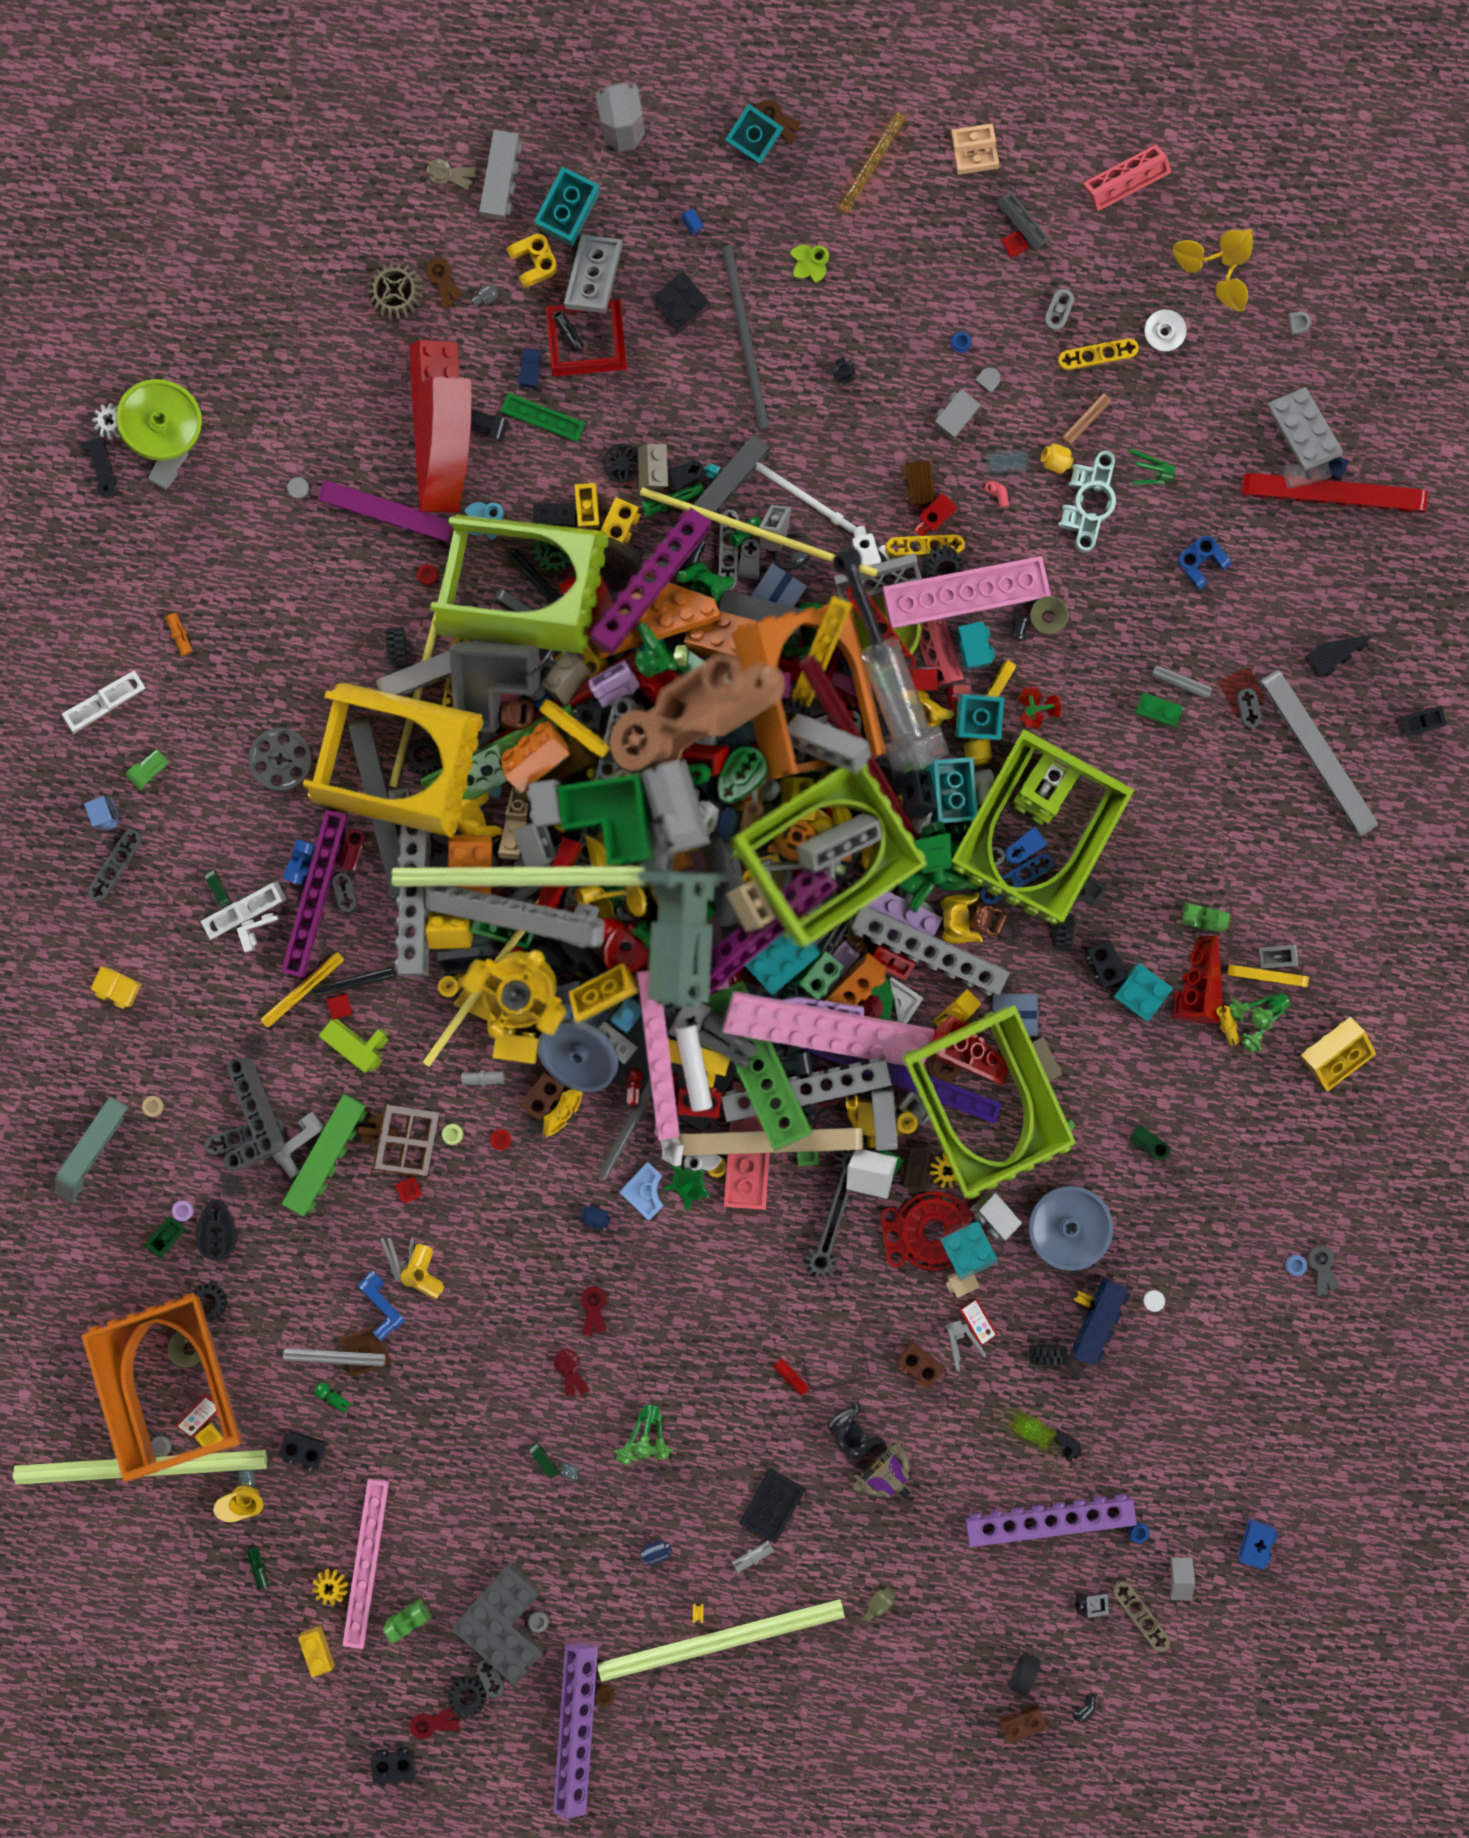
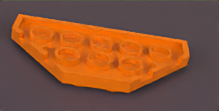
M668 583L612 655L644 645L636 629L640 623H646L657 639L660 640L721 620L714 598ZM634 593L632 597L635 599L642 598V595L639 593ZM627 609L619 611L622 615L630 613ZM613 627L609 631H615L617 627ZM597 646L601 659L610 656Z

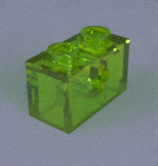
M1019 1407L1008 1424L1012 1431L1047 1450L1057 1433L1053 1427Z

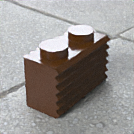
M931 460L905 463V469H901L902 481L907 482V489L904 490L905 502H909V507L931 505L935 501Z

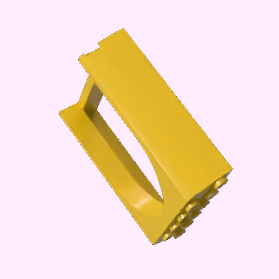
M349 683L336 684L334 690L327 691L325 698L333 700L314 779L313 782L308 780L303 782V786L308 788L309 799L317 805L452 838L457 829L456 820L458 813L462 809V796L467 789L468 772H470L473 765L471 760L473 751L476 750L478 745V731L481 730L483 725L482 715ZM349 704L410 718L422 725L433 736L442 754L444 770L439 778L423 792L409 798L396 800L378 798L329 786Z

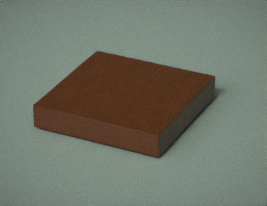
M379 1324L338 1337L343 1352L384 1354L385 1365L383 1366L391 1364L384 1339L381 1342L372 1333L379 1327ZM347 1364L351 1377L383 1367Z

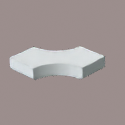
M655 1124V1131H654V1133L657 1135L656 1124ZM678 1138L660 1140L662 1158L674 1166H681L683 1145L679 1142Z

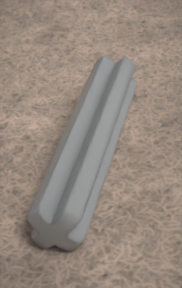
M1156 666L1152 672L1153 677L1204 698H1209L1211 695V687L1160 666Z

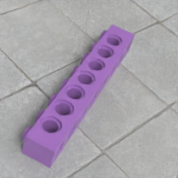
M1127 1494L1115 1495V1499L1107 1500V1497H1096L1093 1502H1086V1500L1080 1499L1073 1501L1071 1505H1065V1502H1057L1052 1504L1053 1507L1044 1508V1505L1032 1506V1510L1025 1511L1023 1508H1013L1010 1513H1003L1002 1510L990 1512L988 1516H982V1513L970 1514V1518H965L968 1543L970 1547L1134 1526L1137 1525L1134 1501L1131 1497H1127ZM1110 1507L1118 1508L1114 1516L1107 1514ZM1089 1510H1096V1517L1092 1519L1087 1518ZM1070 1512L1076 1513V1518L1073 1521L1066 1520V1515ZM1048 1515L1056 1517L1052 1524L1045 1523V1518ZM1027 1518H1034L1035 1523L1031 1527H1026L1024 1525ZM1011 1520L1014 1522L1013 1528L1009 1530L1004 1529V1523ZM987 1523L993 1524V1530L990 1532L982 1530L983 1526Z
M585 1642L565 1645L553 1813L566 1819L586 1815L598 1646Z

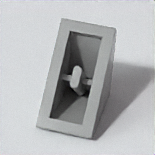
M1297 945L1259 948L1261 969L1298 966Z
M909 1091L897 1106L903 1112L913 1113L921 1126H924L929 1119L921 1099L912 1091Z
M1171 1558V1600H1192L1195 1588L1193 1559Z

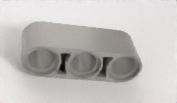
M893 1089L871 1090L876 1151L898 1149Z

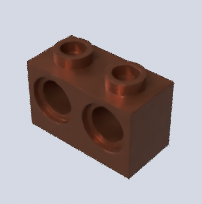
M544 1072L520 1107L540 1121L544 1116L553 1111V1108H551L555 1100L557 1102L560 1101L561 1093L565 1092L563 1090L565 1085L558 1082L547 1072ZM547 1083H553L556 1086L554 1094L550 1095L545 1092V1085ZM535 1100L543 1102L544 1108L542 1111H535L532 1104Z
M912 1340L896 1360L899 1364L897 1368L906 1375L910 1372L916 1377L914 1381L923 1388L925 1386L931 1388L946 1369L944 1365ZM913 1354L917 1357V1361L909 1365L905 1362L906 1357ZM930 1367L933 1369V1374L931 1377H924L922 1371Z
M1038 1704L999 1718L1008 1744L1047 1730Z

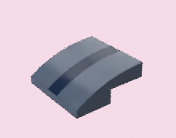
M772 563L751 597L794 607L807 586Z
M993 994V1012L1015 1005L1028 1035L1038 1036V994Z

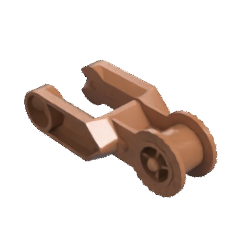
M725 655L715 656L661 691L657 706L649 712L633 710L622 715L616 721L611 733L610 745L613 757L623 768L628 770L643 769L645 771L651 769L652 773L657 769L656 766L679 761L684 748L703 736H724L780 700L784 692L785 682L783 675L777 668L764 664L752 665L743 674L738 663L739 659ZM728 673L731 674V679L729 682L726 681V675ZM761 680L762 687L758 689L757 682Z

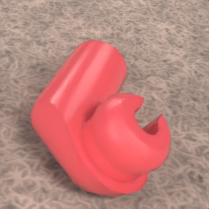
M996 481L987 482L985 490L998 498L999 508L1010 506L1006 487Z

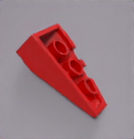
M1218 936L1198 937L1189 959L1190 963L1193 964L1188 974L1184 973L1182 976V980L1186 981L1181 993L1178 991L1175 993L1171 1018L1202 1024L1220 1023L1216 1012L1223 1004Z
M949 1016L934 1031L931 1042L969 1024L956 1017ZM973 1034L929 1055L1000 1085L1004 1084L1009 1070L1005 1060L995 1050H992L985 1043V1040L977 1034Z

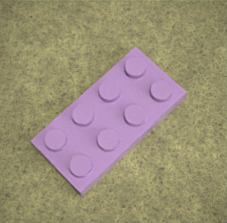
M888 891L867 904L871 908L933 936L943 919L941 916L920 906L917 913L913 912L910 908V901ZM871 921L868 929H875L877 921ZM895 929L888 931L887 938H892L895 935ZM908 938L905 946H911L914 943V938ZM926 947V948L924 949V955H925V953H926L928 947Z

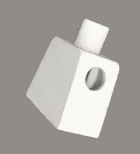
M864 526L854 528L855 538L852 539V547L860 551L862 564L872 566L881 563L873 534H867Z

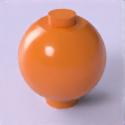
M800 819L774 836L775 847L784 858L798 861L797 845L816 837V833L807 821Z

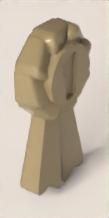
M437 158L428 164L426 175L433 184L444 185L450 181L465 190H469V185L472 184V181L463 177L476 178V167L451 168L447 161Z

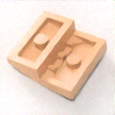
M993 124L953 129L951 131L958 175L999 169Z

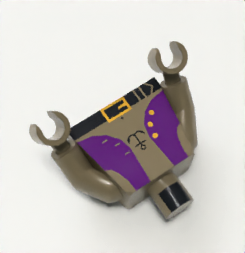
M896 1438L894 1439L896 1444L894 1446L887 1444L888 1448L861 1473V1478L858 1475L854 1476L857 1482L854 1484L850 1482L849 1484L856 1491H862L877 1497L886 1496L888 1498L896 1492L902 1499H905L912 1492L905 1484L909 1479L908 1472L910 1471L908 1455Z

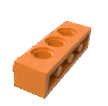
M867 952L819 1000L858 1006V1002L861 999L866 1000L870 996L871 990L875 986L879 987L885 981L886 967Z

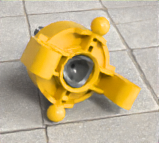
M522 951L512 952L502 956L496 962L489 959L485 963L475 960L462 982V986L470 992L479 993L482 989L483 1003L489 1012V1017L494 1021L489 1026L488 1033L495 1039L501 1038L504 1035L505 1028H523L537 1022V1027L541 1031L554 1035L567 1012L566 1008L560 1005L562 999L556 997L557 982L554 972L547 962L544 961V956L540 951H532L530 953Z

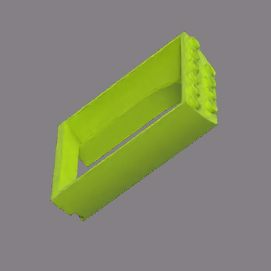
M456 514V517H450L448 523L454 529L440 599L439 603L431 602V611H435L436 615L433 623L438 635L509 645L537 646L540 649L583 654L584 647L588 646L589 637L587 632L588 627L592 626L593 616L591 612L592 607L596 606L597 596L595 592L596 587H599L601 582L599 572L600 567H603L605 562L603 552L604 547L608 546V535L603 531ZM469 532L535 539L550 543L565 552L571 558L576 569L577 581L570 591L554 604L537 611L516 613L454 605Z
M1023 729L952 859V869L969 877L968 881L974 885H984L989 893L998 896V894L1004 896L1007 903L1013 906L1018 904L1024 907L1023 911L1031 916L1036 914L1054 925L1057 922L1062 923L1134 789ZM1034 750H1037L1105 787L1107 790L1065 866L1053 878L1042 884L1024 888L1010 887L1003 881L995 866L992 854V836L996 821Z
M866 763L857 773L844 768L838 769L736 836L732 841L731 846L736 851L732 854L734 860L741 859L786 928L782 932L783 936L786 939L791 937L795 945L807 946L927 865L924 861V854L915 847L912 835L905 831L901 825V818L898 814H894L891 809L889 799L882 795L878 782L868 773ZM824 807H847L878 819L882 839L875 842L872 859L863 875L849 888L798 921L753 850L807 814Z
M1015 1005L1001 1008L993 1013L992 1011L984 1014V1018L919 1049L908 1050L905 1052L906 1055L902 1056L964 1197L968 1199L978 1196L980 1194L979 1191L985 1188L990 1190L997 1187V1182L1003 1179L1008 1181L1015 1178V1173L1019 1171L1027 1172L1035 1168L1034 1164L1040 1161L1041 1163L1053 1159L1052 1155L1058 1152L1063 1154L1070 1151V1146L1076 1144ZM990 1027L1013 1078L1023 1106L1021 1137L1010 1157L1006 1161L1001 1162L983 1159L972 1153L961 1143L948 1121L921 1060Z

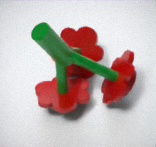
M1031 686L1029 689L1023 688L1022 693L1018 696V700L1024 703V706L1030 707L1026 708L1025 713L1020 716L1021 722L1025 723L1026 728L1033 727L1039 729L1042 721L1045 719L1044 715L1041 714V710L1048 711L1050 717H1060L1062 704L1059 696L1056 694L1049 695L1044 706H1037L1040 704L1042 693L1039 692L1036 686Z

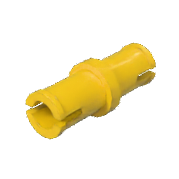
M1221 1006L1216 1011L1221 1022V1031L1225 1033L1229 1045L1233 1046L1232 1039L1235 1045H1237L1241 1040L1236 1030L1237 1023L1232 1018L1230 1008L1224 1006V1013Z

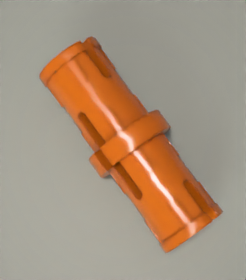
M178 613L166 616L165 620L172 633L170 636L172 640H175L180 656L192 653L193 649L186 636L188 633L186 629H183Z

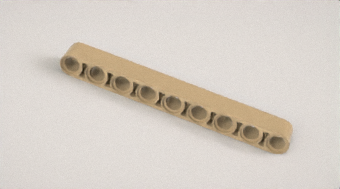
M862 1128L811 1129L813 1134L777 1151H773L765 1131L679 1134L678 1138L679 1142L683 1145L682 1155L863 1149Z

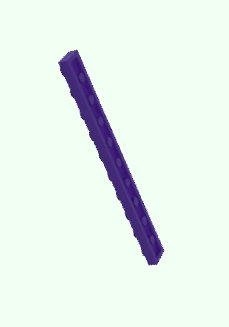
M800 1047V1049L847 1067L850 1064L861 1062V1066L868 1065L869 1060H871ZM887 1063L891 1084L918 1094L907 1067ZM871 1070L863 1072L874 1077V1073ZM929 1076L940 1103L989 1122H996L1002 1106L1001 1103Z

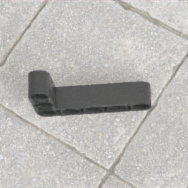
M234 1058L228 1062L227 1070L254 1140L229 1152L225 1156L224 1164L230 1171L248 1169L281 1152L284 1148L283 1137L253 1061L250 1058Z

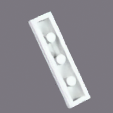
M696 1023L675 1027L692 1111L709 1109L712 1107V1101Z

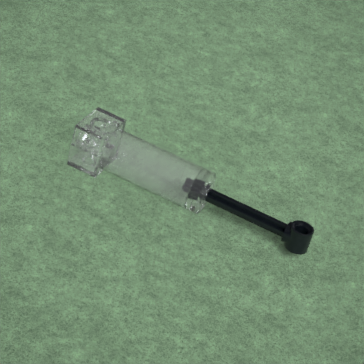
M850 547L834 555L832 562L835 570L848 578L871 641V645L860 654L892 739L884 744L893 771L920 770L947 755L949 751L940 726L929 727L898 640L882 639L858 573L861 570L862 555L857 548Z

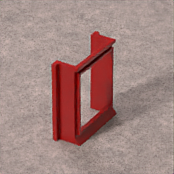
M621 299L610 300L607 309H611L615 357L571 362H559L556 322L552 316L559 310H563L565 313L586 311L565 309L564 305L546 306L553 377L628 370Z
M562 837L561 840L563 842L559 847L552 867H573L582 844ZM543 886L538 902L535 905L563 911V908L557 906L565 886ZM575 906L572 907V913L575 910Z

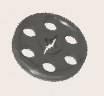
M285 728L268 730L261 734L251 746L249 752L250 770L254 778L266 788L275 791L291 790L299 786L307 778L311 770L312 756L310 748L306 741L292 730ZM283 733L288 734L290 737L289 743L286 745H281L278 741L279 736ZM262 741L270 743V749L265 753L259 750V744ZM299 746L304 747L306 750V754L302 758H297L294 754L295 749ZM280 754H283V757L285 759L291 760L292 762L286 761L282 762L281 765H278L277 761H275L274 759H269V757L275 758L279 757ZM260 761L265 762L267 765V769L263 773H258L255 768L256 764ZM294 767L302 769V776L298 779H294L291 775ZM276 774L281 775L283 778V782L279 786L272 784V777Z

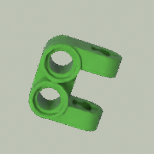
M1185 903L1181 924L1221 933L1225 932L1228 927L1230 913Z
M421 1598L416 1600L414 1605L410 1604L404 1610L396 1613L397 1616L393 1615L386 1621L383 1629L391 1643L394 1644L414 1628L422 1626L430 1620L432 1615Z

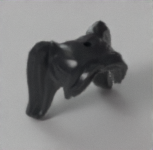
M858 1401L854 1402L850 1408L837 1414L828 1424V1430L834 1435L835 1443L849 1460L859 1459L874 1448L885 1444V1441L879 1436L867 1440L859 1424L853 1420L861 1409Z

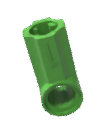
M156 749L143 762L137 763L130 768L125 775L141 791L144 789L143 786L149 781L152 782L153 777L164 769L169 762Z

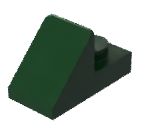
M169 1216L143 1246L161 1259L169 1252L172 1245L185 1232L186 1228Z

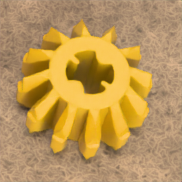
M943 1153L944 1160L941 1161L936 1156L935 1159L939 1164L931 1163L930 1166L937 1170L931 1171L930 1175H938L933 1180L935 1183L942 1179L940 1183L942 1188H944L946 1182H948L949 1188H953L952 1181L954 1180L956 1184L958 1182L954 1173L943 1175V1167H951L945 1153Z
M329 1569L325 1570V1575L319 1572L317 1575L318 1579L313 1581L316 1587L312 1589V1592L319 1593L315 1599L319 1600L322 1597L323 1605H326L328 1600L331 1605H334L336 1600L341 1602L343 1600L342 1595H346L348 1592L345 1589L348 1586V1582H341L345 1575L341 1574L337 1577L338 1570L336 1569L332 1575ZM327 1583H328V1585H330V1584L334 1585V1588H333L332 1590L330 1589V1591H328V1590L326 1589Z

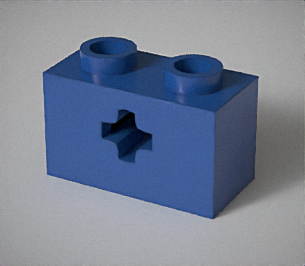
M1249 1518L1237 1559L1241 1563L1265 1569L1266 1564H1269L1271 1561V1546L1277 1540L1278 1533L1273 1525ZM1261 1541L1263 1545L1257 1548L1254 1544Z

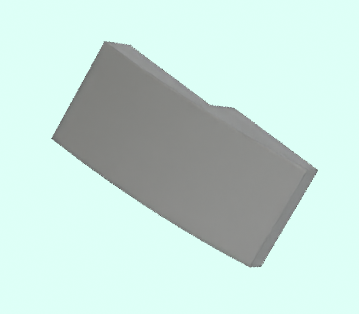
M188 452L172 460L157 461L148 480L166 490L177 477V470L189 456Z

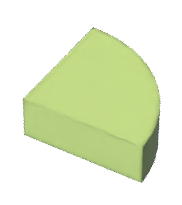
M677 645L675 648L674 658L679 666L687 665L688 647L686 645Z

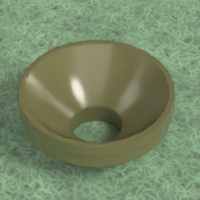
M1054 596L1040 598L1032 606L1030 614L1033 626L1044 634H1055L1061 631L1067 624L1069 617L1065 603ZM1049 610L1054 613V620L1051 623L1043 621L1042 614L1044 611Z
M179 1331L171 1337L168 1343L169 1358L177 1366L183 1368L193 1367L201 1362V1358L196 1350L193 1355L188 1356L185 1354L184 1347L191 1342Z

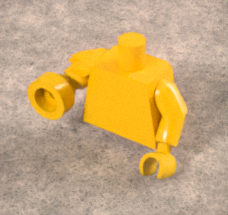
M458 973V975L453 977H443L438 983V990L445 997H452L458 993V990L463 989L454 1002V1005L459 1008L463 1006L472 993L462 986V982L467 975ZM481 993L469 1012L487 1020L488 1029L494 1021L489 1017V1012L483 1003Z
M855 1095L854 1100H848V1096H845L847 1117L853 1128H862L863 1135H867L866 1147L876 1148L872 1099L858 1098ZM894 1102L895 1113H896V1109H897V1103H896V1102ZM903 1112L895 1119L897 1136H902L903 1133H912L918 1126L917 1117L911 1112Z

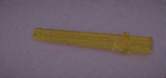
M897 111L889 125L884 126L885 130L839 205V209L842 212L849 213L895 136H899L898 131L906 119L903 113Z

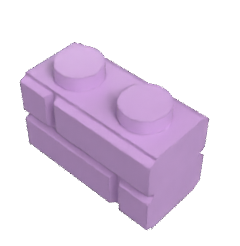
M625 660L588 681L592 692L602 707L613 705L617 699L634 693L636 688L639 687L637 678Z

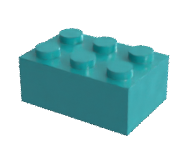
M562 166L534 221L535 229L573 247L601 192L600 185Z
M973 757L925 762L926 771L931 773L937 809L933 811L931 817L932 823L936 821H942L943 824L974 821L978 808Z
M781 934L745 966L773 995L820 955V951L814 942L801 947L795 945L791 937L786 939Z

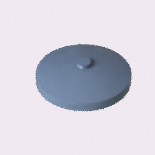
M562 1019L554 1035L542 1032L538 1040V1054L543 1066L554 1079L566 1087L582 1092L599 1091L607 1087L617 1073L618 1058L613 1045L603 1033L585 1022H576L574 1019Z
M1063 1186L1049 1191L1035 1204L1029 1218V1237L1037 1254L1048 1264L1062 1270H1080L1095 1264L1106 1253L1113 1236V1221L1106 1204L1096 1194L1078 1186Z

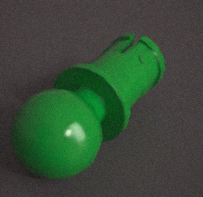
M759 517L750 518L748 521L749 525L758 528L762 523ZM737 530L729 536V541L733 546L738 547L746 539L753 538L754 535Z
M318 1383L314 1388V1394L317 1398H326L328 1400L326 1404H331L342 1414H345L347 1409L341 1406V1404L348 1408L352 1404L337 1394V1390L332 1393L327 1383Z

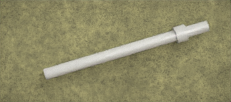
M757 462L755 470L829 518L830 522L834 525H839L853 534V529L856 526L845 520L842 514L833 512L763 464Z

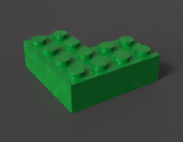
M635 774L557 787L561 828L567 831H575L603 826L607 865L618 867L632 865L633 863L655 861L648 795L642 775Z

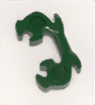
M804 626L803 630L808 636L815 635L814 639L804 647H797V638L791 636L790 641H785L781 648L783 657L786 659L798 657L797 663L804 660L811 650L818 630Z
M936 821L922 829L923 833H919L921 839L950 833L952 841V839L965 836L970 828V824L968 821H963L960 825H952L949 827L950 830L946 831L943 822Z

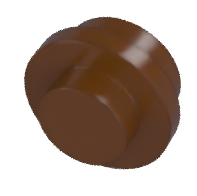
M608 1684L599 1685L594 1695L596 1702L602 1706L610 1705L615 1699L613 1687Z

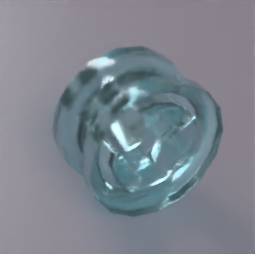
M563 1463V1471H560V1475L571 1479H578L579 1475H577V1472L580 1471V1467Z

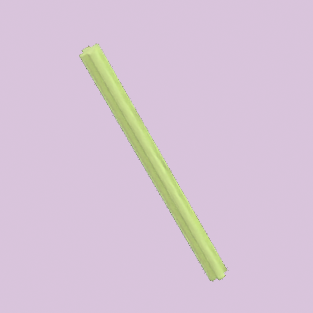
M393 868L392 885H645V880H639V871H645V868Z
M266 1450L212 1453L146 1476L267 1469ZM159 1456L155 1458L156 1462H159L174 1456ZM117 1459L16 1465L13 1472L15 1485L122 1478Z
M841 1599L600 1662L597 1665L600 1679L603 1682L845 1618Z

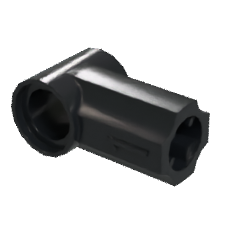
M471 410L470 429L483 433L488 438L491 436L497 438L499 442H502L509 421L495 415L488 416Z

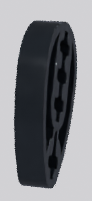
M214 1199L207 1204L199 1219L196 1245L204 1257L210 1260H221L228 1257L234 1251L237 1244V1233L234 1219L224 1201ZM215 1203H218V1206L222 1208L221 1211H218L217 1220L215 1211L211 1210ZM215 1224L222 1228V1231L218 1232V1238H222V1242L218 1243V1248L222 1249V1252L218 1253V1256L211 1252V1249L215 1248V1242H211V1238L215 1237V1232L211 1231V1228L215 1227Z

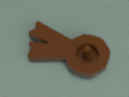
M774 100L761 102L757 109L784 127L782 135L789 144H792L793 140L798 139V136L789 127L800 131L799 126L802 122L782 115L780 105Z
M435 258L428 262L425 271L426 275L432 283L438 284L442 308L445 309L447 306L453 307L449 293L455 301H458V298L462 297L463 293L450 280L452 270L449 263L444 259Z

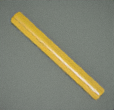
M337 952L263 1016L261 1022L266 1027H270L344 961L341 954Z

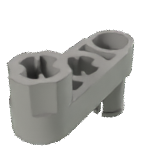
M314 1112L306 1115L298 1122L303 1131L284 1144L281 1152L272 1156L275 1162L282 1166L290 1179L301 1171L291 1159V1153L324 1130V1126Z

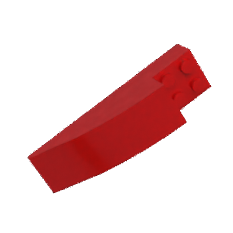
M418 340L409 345L419 512L458 513L470 443L471 379L460 378L457 342Z

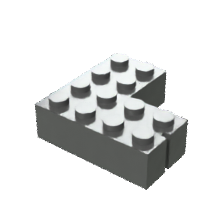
M458 641L449 649L453 708L481 714L483 725L480 731L495 732L501 726V693L533 695L540 688L539 669H535L539 665L537 646Z
M508 1562L454 1623L452 1630L512 1684L516 1685L527 1672L528 1667L531 1668L543 1654L544 1648L515 1623L517 1618L539 1595L540 1588L511 1562Z

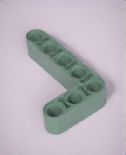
M112 1097L107 1100L55 1178V1195L71 1204H75L78 1193L83 1191L84 1177L124 1118L122 1116L126 1110H129L127 1105Z

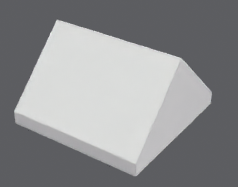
M863 1149L855 1150L848 1165L846 1189L888 1199L897 1157Z

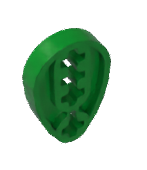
M743 747L737 749L729 756L719 781V796L725 804H733L744 799L756 790L765 779L768 767L760 751L751 747ZM756 755L757 762L752 761L750 763L748 758H753ZM750 763L751 770L744 772L743 766H748ZM743 772H744L745 779L740 778L739 781H738V778H737L736 775H737V774H740V775H741V774H743ZM732 790L733 796H730V795H729V796L726 798V795H725L724 792H725V791L730 792V791Z

